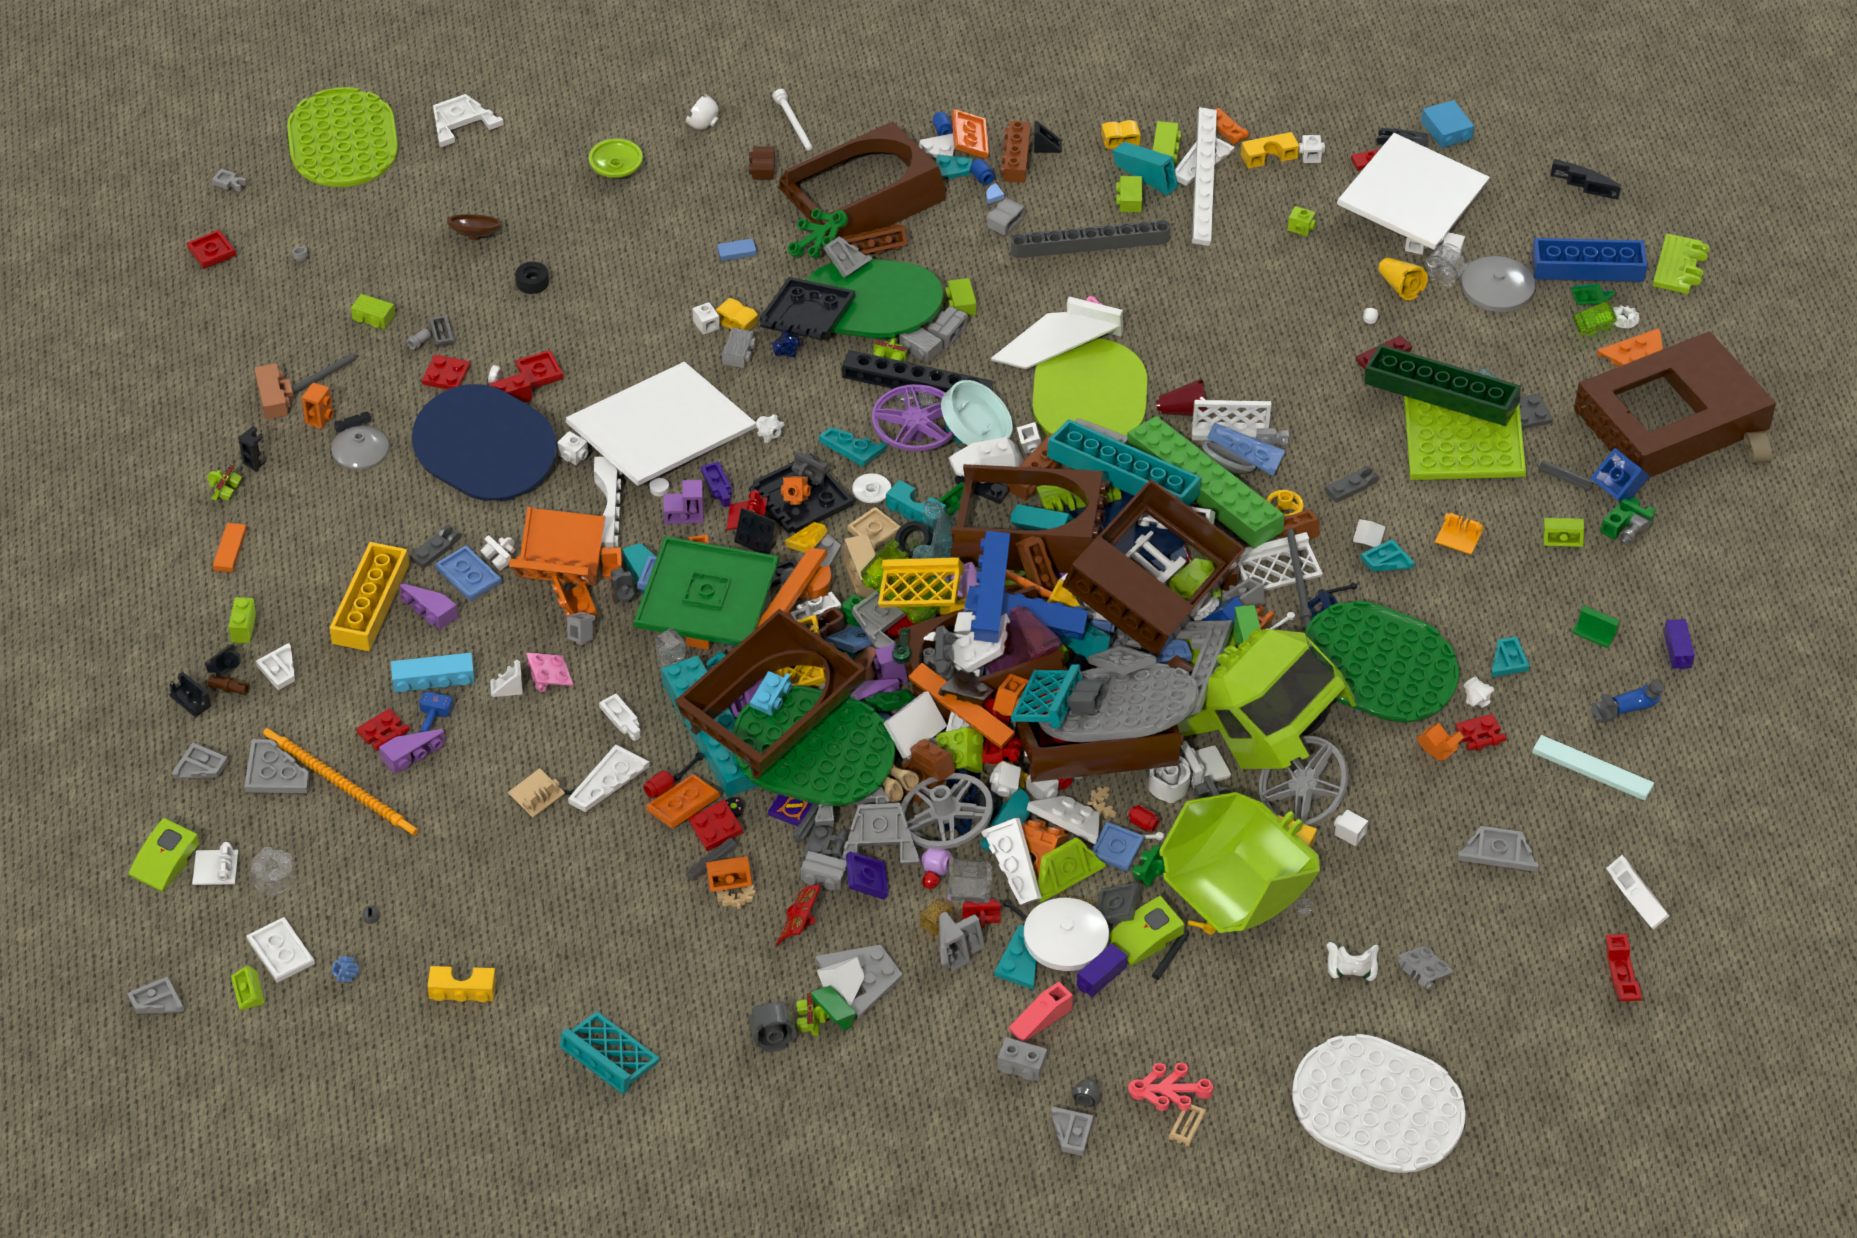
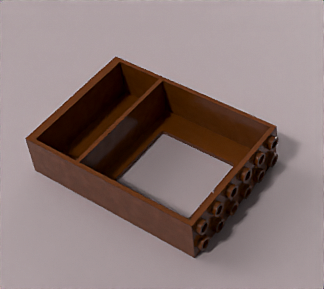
M1709 331L1579 382L1574 410L1585 421L1586 425L1595 432L1597 438L1602 440L1610 452L1616 448L1649 474L1650 477H1653L1742 441L1746 432L1769 430L1776 402ZM1664 377L1696 414L1649 432L1632 413H1629L1628 408L1616 395Z

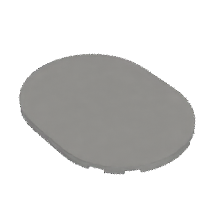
M1155 663L1125 675L1103 668L1089 669L1081 672L1082 679H1104L1107 693L1100 705L1099 711L1096 714H1072L1070 708L1060 728H1052L1051 722L1038 723L1050 736L1071 742H1092L1148 736L1166 730L1186 718L1198 702V686L1196 680L1189 675V672L1179 667L1176 669L1170 668L1168 664Z

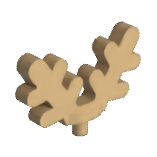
M1097 787V793L1095 790L1091 791V801H1087V806L1091 805L1093 810H1096L1100 815L1101 813L1104 814L1105 819L1116 817L1117 813L1112 810L1113 807L1111 805L1105 807L1104 799H1108L1110 788L1104 787L1102 789Z
M753 885L747 888L742 887V893L739 892L737 894L738 899H736L734 893L729 896V890L717 891V901H722L723 906L731 905L741 909V906L745 905V903L753 902L756 891Z

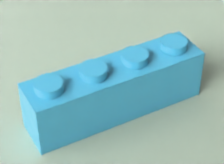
M472 653L391 661L394 692L426 690L436 687L445 688L475 683Z

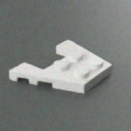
M466 94L433 105L440 147L455 143V137L450 130L482 120L489 130L504 125L501 117L497 118L489 109H483L480 103Z

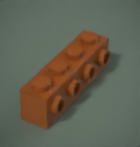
M1010 121L1009 128H1005V138L1007 140H1004L1003 150H1006V152L1002 154V162H1005V164H1001V174L1004 175V181L1025 183L1031 122Z
M899 224L841 237L848 244L857 247L858 251L866 256L867 253L873 252L878 254L884 252L885 249L891 248V250L900 249L903 245H907L905 227Z
M1050 433L1019 467L1059 469L1061 463L1047 457L1048 439L1053 434ZM1007 484V487L1010 488V493L1025 501L1037 493V486H1041Z
M1031 536L1015 543L1028 580L1052 592L1058 580L1053 573L1052 563L1047 556L1043 540L1040 537ZM1037 594V598L1044 599L1045 602L1048 601L1047 598Z

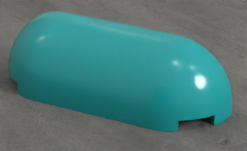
M1018 786V790L1010 796L1007 802L1005 801L1002 804L999 815L995 816L988 828L1014 818H1020L1021 823L1025 822L1030 813L1027 810L1030 800L1023 789ZM982 837L980 847L985 851L991 852L988 840Z

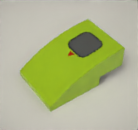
M163 818L140 849L128 873L129 876L163 892L188 864L187 858L199 846L198 834Z
M1158 896L1137 909L1133 920L1119 923L1109 933V940L1114 946L1128 955L1127 962L1130 966H1133L1165 949L1166 943L1183 935L1185 924L1165 900Z

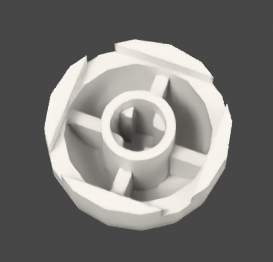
M705 94L691 109L692 116L691 118L687 116L685 122L697 130H704L709 126L714 127L719 120L717 117L719 110L716 102Z

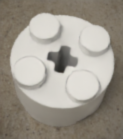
M1179 756L1178 766L1150 769L1149 791L1156 798L1168 803H1175L1188 793L1191 771L1188 762Z

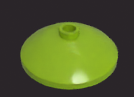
M625 139L604 140L596 144L589 153L591 168L596 173L609 178L628 176L637 171L643 161L641 149L635 143Z

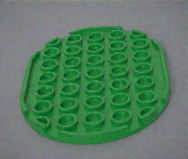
M871 259L843 278L832 262L817 269L805 279L811 282L855 291L856 297L831 332L836 334L869 338H893L897 334H909L919 330L920 326L926 322H931L939 313L943 304V289L938 278L929 270L911 263Z
M1340 602L1318 613L1310 621L1304 632L1319 650L1341 671L1354 695L1356 707L1351 706L1347 697L1334 698V701L1388 721L1415 722L1429 718L1442 710L1449 703L1456 690L1459 666L1457 665L1452 646L1449 642H1446L1438 630L1419 619L1371 602ZM1308 651L1301 656L1303 666L1319 665Z
M792 686L790 692L782 698L783 702L780 709L775 710L772 716L750 707V703H748L738 715L732 733L762 754L816 704L823 691L806 686ZM848 697L757 779L752 777L749 764L735 754L734 758L743 774L754 784L767 791L822 806H843L869 797L883 785L893 767L895 744L883 724L886 721L872 707Z

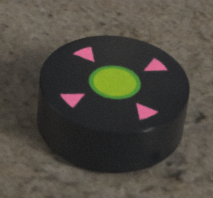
M736 797L726 800L736 818L740 817L744 812L743 801Z

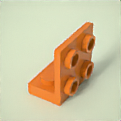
M557 575L552 576L554 580L552 587L555 593L559 594L558 602L562 609L566 608L567 616L579 612H585L594 616L598 615L585 582L566 591Z

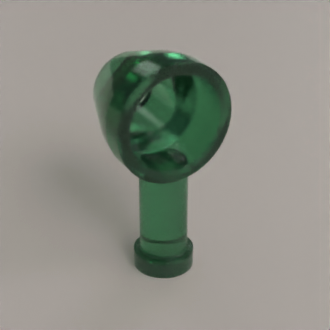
M901 628L900 642H897L892 649V659L897 664H906L912 658V651L907 645L910 629Z

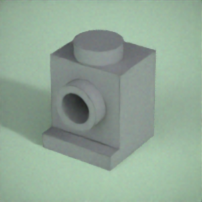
M585 612L567 616L568 639L580 645L587 644L588 641L593 640L592 621L595 620V616Z

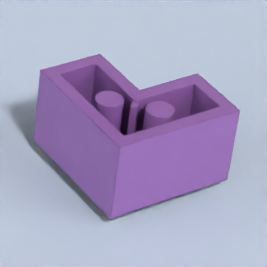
M682 480L683 494H664V524L703 523L702 480Z
M895 642V644L879 649L875 648L876 655L872 664L878 670L876 671L877 679H898L899 685L908 683L899 644Z

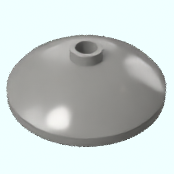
M369 426L348 428L339 433L331 445V452L335 461L343 467L355 470L376 466L385 459L389 451V442L385 434Z
M1204 441L1202 444L1203 452L1230 473H1249L1254 471L1256 467L1215 442Z

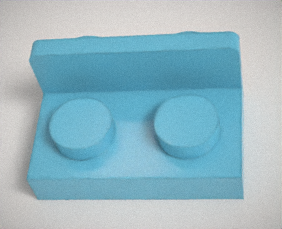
M768 671L750 701V707L772 716L775 710L780 709L783 702L782 698L792 688L790 674L786 673L784 677Z

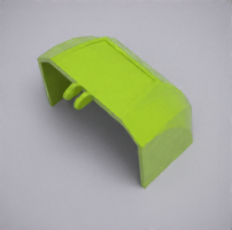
M1237 792L1186 801L1159 850L1160 856H1163L1166 872L1163 873L1164 880L1219 933L1244 931L1253 928L1285 910L1304 893L1320 872L1319 856L1296 835L1303 826V822L1300 819L1296 820L1291 828L1288 827L1292 823L1293 818H1295V814L1292 811L1288 812L1281 821L1262 802Z

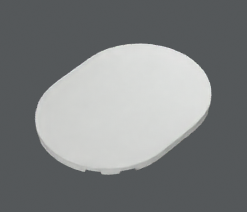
M1356 1034V1036L1343 1037L1341 1035L1328 1039L1327 1042L1314 1047L1303 1058L1295 1073L1292 1089L1293 1105L1296 1115L1305 1130L1324 1146L1375 1168L1398 1173L1417 1172L1430 1168L1445 1159L1453 1151L1461 1138L1465 1123L1463 1096L1458 1085L1448 1075V1072L1434 1061L1381 1038ZM1349 1049H1352L1358 1052L1359 1054H1353L1352 1052H1350ZM1372 1053H1375L1376 1056L1373 1059V1061H1371L1369 1056ZM1367 1054V1061L1359 1058L1360 1056H1366Z

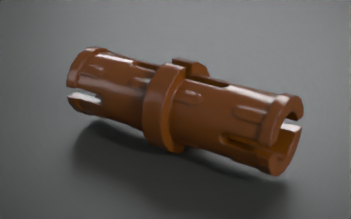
M211 674L208 679L209 687L224 690L226 693L235 692L246 696L250 690L249 683L236 681L232 677H216V675Z

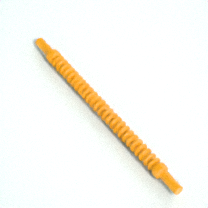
M269 728L264 730L263 735L277 743L281 750L286 751L289 755H293V758H297L302 764L310 767L311 770L322 775L323 778H327L336 787H340L345 793H348L355 799L357 798V801H361L366 807H370L379 816H383L388 822H391L396 827L400 826L413 836L418 833V828L404 820L403 815L395 810L392 811V808H388L383 802H379L378 799H375L370 793H366L361 787H358L356 784L353 785L352 781L349 782V779H345L340 773H336L327 764H323L318 758L315 759L314 756H311L306 750H302L301 747H298L297 744H294L285 736L281 737Z

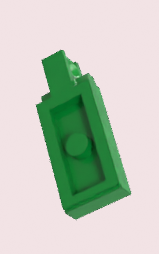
M907 690L874 694L872 698H865L864 703L872 707L875 712L877 710L891 711L900 709L907 702L913 701L915 697Z

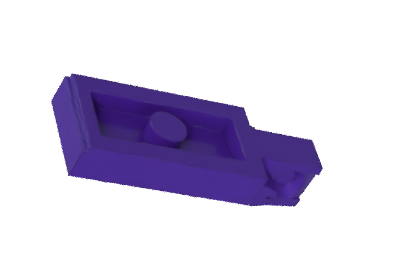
M719 461L700 466V471L713 497L720 499L723 507L730 506L731 485Z

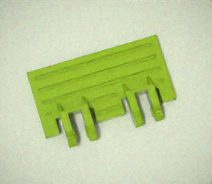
M1666 233L1653 286L1689 294L1691 285L1697 286L1702 281L1703 269L1697 268L1696 263L1697 261L1707 260V253L1710 249L1709 245L1703 244L1700 240Z
M1046 485L1036 487L1037 495L1044 509L1054 511V508H1056L1058 512H1063L1064 505H1068L1070 511L1075 510V507L1081 508L1086 506L1078 496L1063 488ZM1110 485V491L1106 492L1108 503L1121 499L1120 490Z

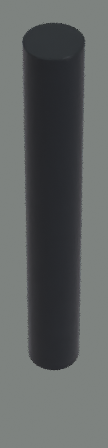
M1184 930V934L1177 937L1152 974L1154 979L1159 980L1188 938V931Z

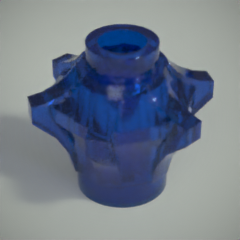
M786 330L782 332L776 341L771 342L776 356L796 357L797 347L801 346L798 336L794 337Z

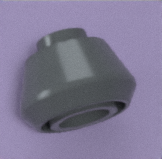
M1092 1079L1082 1080L1073 1088L1072 1097L1079 1105L1094 1107L1101 1100L1100 1087Z

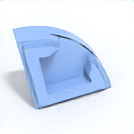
M996 183L991 185L986 192L988 204L1004 199V193Z

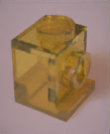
M936 899L920 914V926L937 937L939 935V916L944 912H947L950 916L952 908L949 904Z

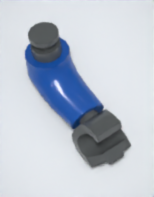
M1653 680L1648 686L1645 685L1642 688L1613 698L1608 694H1602V701L1591 704L1592 714L1594 717H1597L1599 722L1604 723L1614 720L1617 714L1651 708L1660 701V693L1664 691V686L1658 680Z

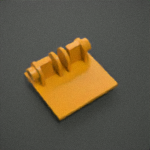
M1452 512L1450 514L1446 513L1444 517L1445 522L1434 543L1471 555L1484 530L1483 525L1479 521L1470 520L1469 522V518L1463 521L1464 516H1461L1459 519V516Z

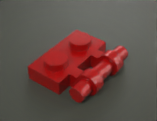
M389 708L357 727L356 730L358 735L368 745L373 743L372 747L377 751L381 745L395 737L403 736L410 731V728L407 724L399 727L402 725L401 719Z
M1493 714L1455 723L1456 732L1460 731L1464 737L1461 741L1463 743L1471 741L1466 743L1468 751L1474 749L1476 751L1482 750L1485 746H1497L1500 742L1506 741L1504 733L1497 735L1500 733L1501 728Z
M1015 737L1011 739L1002 749L989 739H986L982 752L983 763L997 764L1003 761L1004 757H1009L1010 761H1016L1020 756L1022 748L1020 738Z

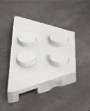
M1006 613L1001 616L998 643L975 641L974 632L955 641L952 644L954 657L952 663L966 673H970L1003 655L1004 642L1008 634L1005 629L1007 623H1010L1009 616Z
M1066 796L1036 800L1028 803V811L1094 844L1097 843L1100 813L1094 811L1091 807L1084 806L1073 798Z

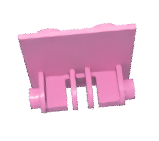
M526 653L528 658L527 665L531 670L532 679L535 681V687L539 692L546 691L548 684L573 685L563 655Z

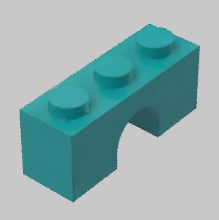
M899 480L886 493V506L891 511L900 513L908 520L921 522L933 532L946 518V505L932 497L923 503L914 502L915 488Z

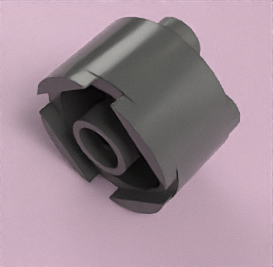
M784 1002L769 1003L763 1006L757 1005L752 1009V1014L749 1017V1027L757 1048L759 1046L765 1052L779 1051L785 1049L787 1043L795 1040L797 1034L791 1012Z

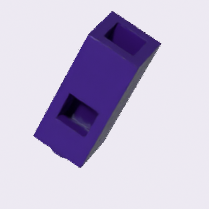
M1686 619L1666 620L1663 634L1672 669L1692 668L1695 654Z
M1113 944L1108 946L1077 973L1076 985L1078 989L1091 997L1095 996L1127 968L1128 955Z

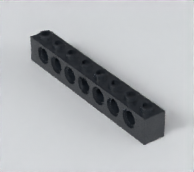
M848 350L842 364V378L892 389L905 385H926L946 393L955 383L962 380H971L993 391L992 380ZM915 392V394H919V395H924V396H929V397H933V398H938V399H940L939 397L934 396V395H932V394L923 393V392Z

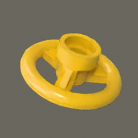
M1290 490L1274 491L1266 499L1271 504V501L1278 496V505L1275 508L1279 511L1295 510L1292 513L1284 514V517L1302 512L1304 508L1302 498Z

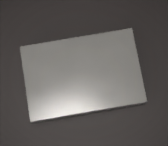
M1118 645L1090 655L1088 661L1089 664L1125 675L1155 664L1156 657Z

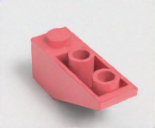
M1057 982L1042 992L1009 1026V1030L1021 1042H1026L1072 1011L1073 995L1060 982Z

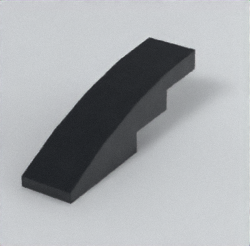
M1557 159L1553 160L1550 176L1567 179L1568 185L1584 188L1583 193L1619 200L1621 184L1588 168Z

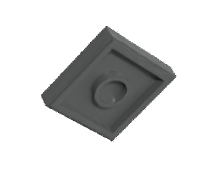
M1136 882L1101 889L1096 909L1104 916L1107 924L1134 919L1141 886Z

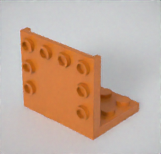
M527 507L521 554L516 559H510L509 567L518 577L554 581L552 576L556 574L560 582L574 584L585 582L586 585L596 586L606 517L603 515L597 516Z

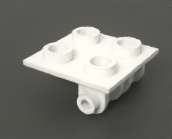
M224 842L220 846V850H196L192 885L235 884L238 850H233L228 842Z

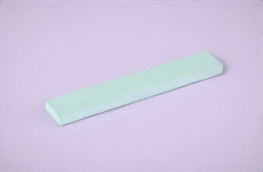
M1543 735L1540 736L1533 748L1532 753L1644 801H1646L1654 786L1652 781Z

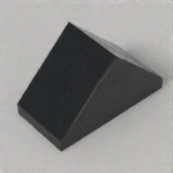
M1036 121L1034 123V153H1061V139Z

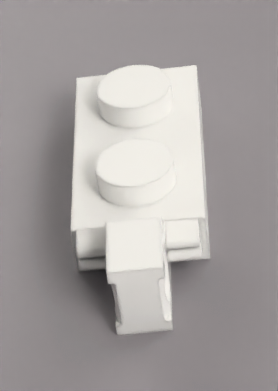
M617 694L599 702L600 709L623 734L628 733L633 741L641 738L640 729L638 728L640 724L637 717Z

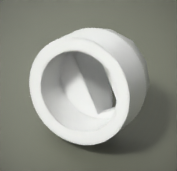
M1374 308L1365 309L1363 320L1367 324L1375 323L1378 319V311Z

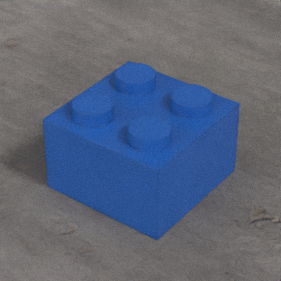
M1614 448L1591 476V479L1621 502L1624 498L1627 500L1632 498L1650 475Z

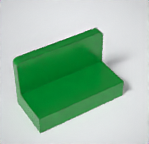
M1600 284L1576 285L1571 288L1577 305L1601 304L1616 294L1615 291H1602Z
M1583 606L1580 610L1579 620L1572 633L1608 648L1618 633L1620 620Z
M831 985L811 993L812 999L844 1031L852 1027L856 1012Z

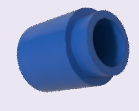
M937 112L933 116L932 121L939 136L952 134V122L948 114Z
M983 159L975 160L970 166V172L979 183L988 185L994 180L993 170Z

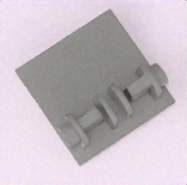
M1425 946L1399 954L1401 958L1398 962L1400 968L1409 974L1410 977L1414 976L1415 981L1419 980L1418 983L1424 989L1431 990L1435 985L1434 980L1455 972L1445 961L1440 960L1433 954L1431 949Z

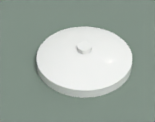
M1056 898L1043 902L1031 911L1025 921L1024 943L1028 952L1036 961L1051 969L1060 971L1083 969L1108 946L1109 928L1104 916L1094 906L1079 899Z

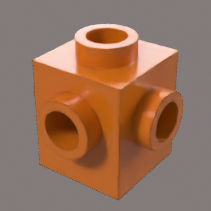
M788 476L783 478L784 485L781 486V495L784 496V501H790V504L798 505L802 504V501L808 500L810 496L808 476Z

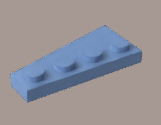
M1215 422L1207 437L1274 476L1285 453V450Z

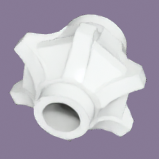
M774 414L771 417L762 416L756 422L758 436H763L765 443H769L772 439L780 438L781 428L785 426L784 422H779L777 415Z
M1477 677L1469 679L1464 684L1467 693L1466 703L1470 704L1471 707L1479 705L1483 708L1491 702L1490 695L1494 691L1492 686L1484 684Z

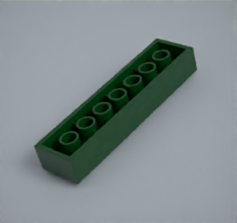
M1379 344L1365 367L1366 385L1503 426L1507 425L1520 402L1521 385Z

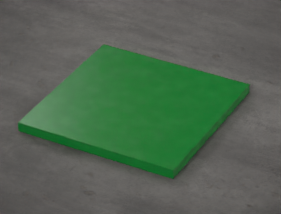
M664 536L636 613L633 628L737 646L757 629L779 563V556Z

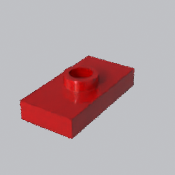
M1380 149L1352 154L1351 161L1356 170H1363Z

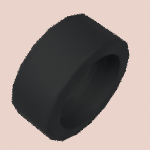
M907 522L897 531L895 546L908 559H923L933 549L934 536L931 530L921 522ZM917 530L923 532L924 541L920 548L915 551H908L905 547L908 535Z

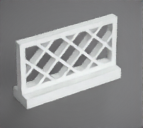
M1194 400L1193 422L1191 426L1192 440H1210L1207 437L1214 422L1256 439L1257 428H1269L1271 401ZM1198 407H1207L1208 410L1202 412ZM1220 407L1227 408L1224 412H1220L1218 409ZM1246 408L1247 410L1240 413L1237 409ZM1258 408H1266L1262 413L1256 411ZM1212 412L1218 415L1213 419L1208 417ZM1234 413L1236 417L1229 419L1227 415ZM1250 413L1255 415V417L1251 420H1249L1245 416L1249 415ZM1201 419H1204V420L1207 421V422H1198V421H1200ZM1239 420H1243L1245 423H1236V422H1238Z
M1307 532L1295 535L1298 551L1306 550L1308 554L1306 559L1299 556L1300 562L1304 563L1301 568L1303 580L1321 577L1323 573L1308 543L1309 537ZM1287 537L1263 543L1255 549L1252 546L1247 547L1238 563L1239 574L1242 580L1245 581L1248 577L1264 585V591L1295 584V578L1285 575L1288 569L1294 572L1291 565L1292 560L1290 559L1288 564L1278 560L1281 555L1291 558ZM1262 560L1273 562L1270 568L1260 564ZM1249 564L1255 568L1250 573L1244 570L1243 565ZM1275 564L1285 568L1283 574L1272 570ZM1308 565L1313 567L1315 572L1310 574L1303 570ZM1257 568L1267 572L1265 578L1255 575ZM1270 574L1280 578L1279 582L1276 583L1270 582L1267 579Z

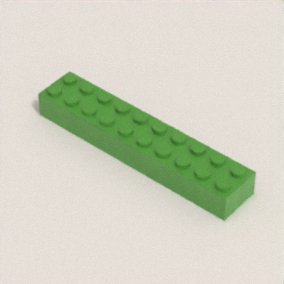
M1155 416L1127 432V445L1202 477L1200 495L1194 502L1203 509L1214 511L1215 518L1254 549L1284 532V514L1159 417Z

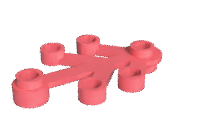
M1156 1063L1153 1066V1071L1143 1080L1136 1079L1129 1083L1128 1092L1136 1100L1147 1099L1160 1111H1165L1169 1108V1100L1178 1105L1180 1110L1186 1111L1191 1107L1190 1097L1179 1096L1175 1092H1195L1199 1098L1208 1099L1213 1094V1084L1208 1079H1201L1197 1083L1174 1084L1177 1080L1187 1075L1188 1066L1185 1063H1177L1173 1073L1161 1083L1152 1084L1156 1079L1162 1078L1166 1074V1066L1162 1063ZM1154 1093H1160L1163 1096L1158 1097Z

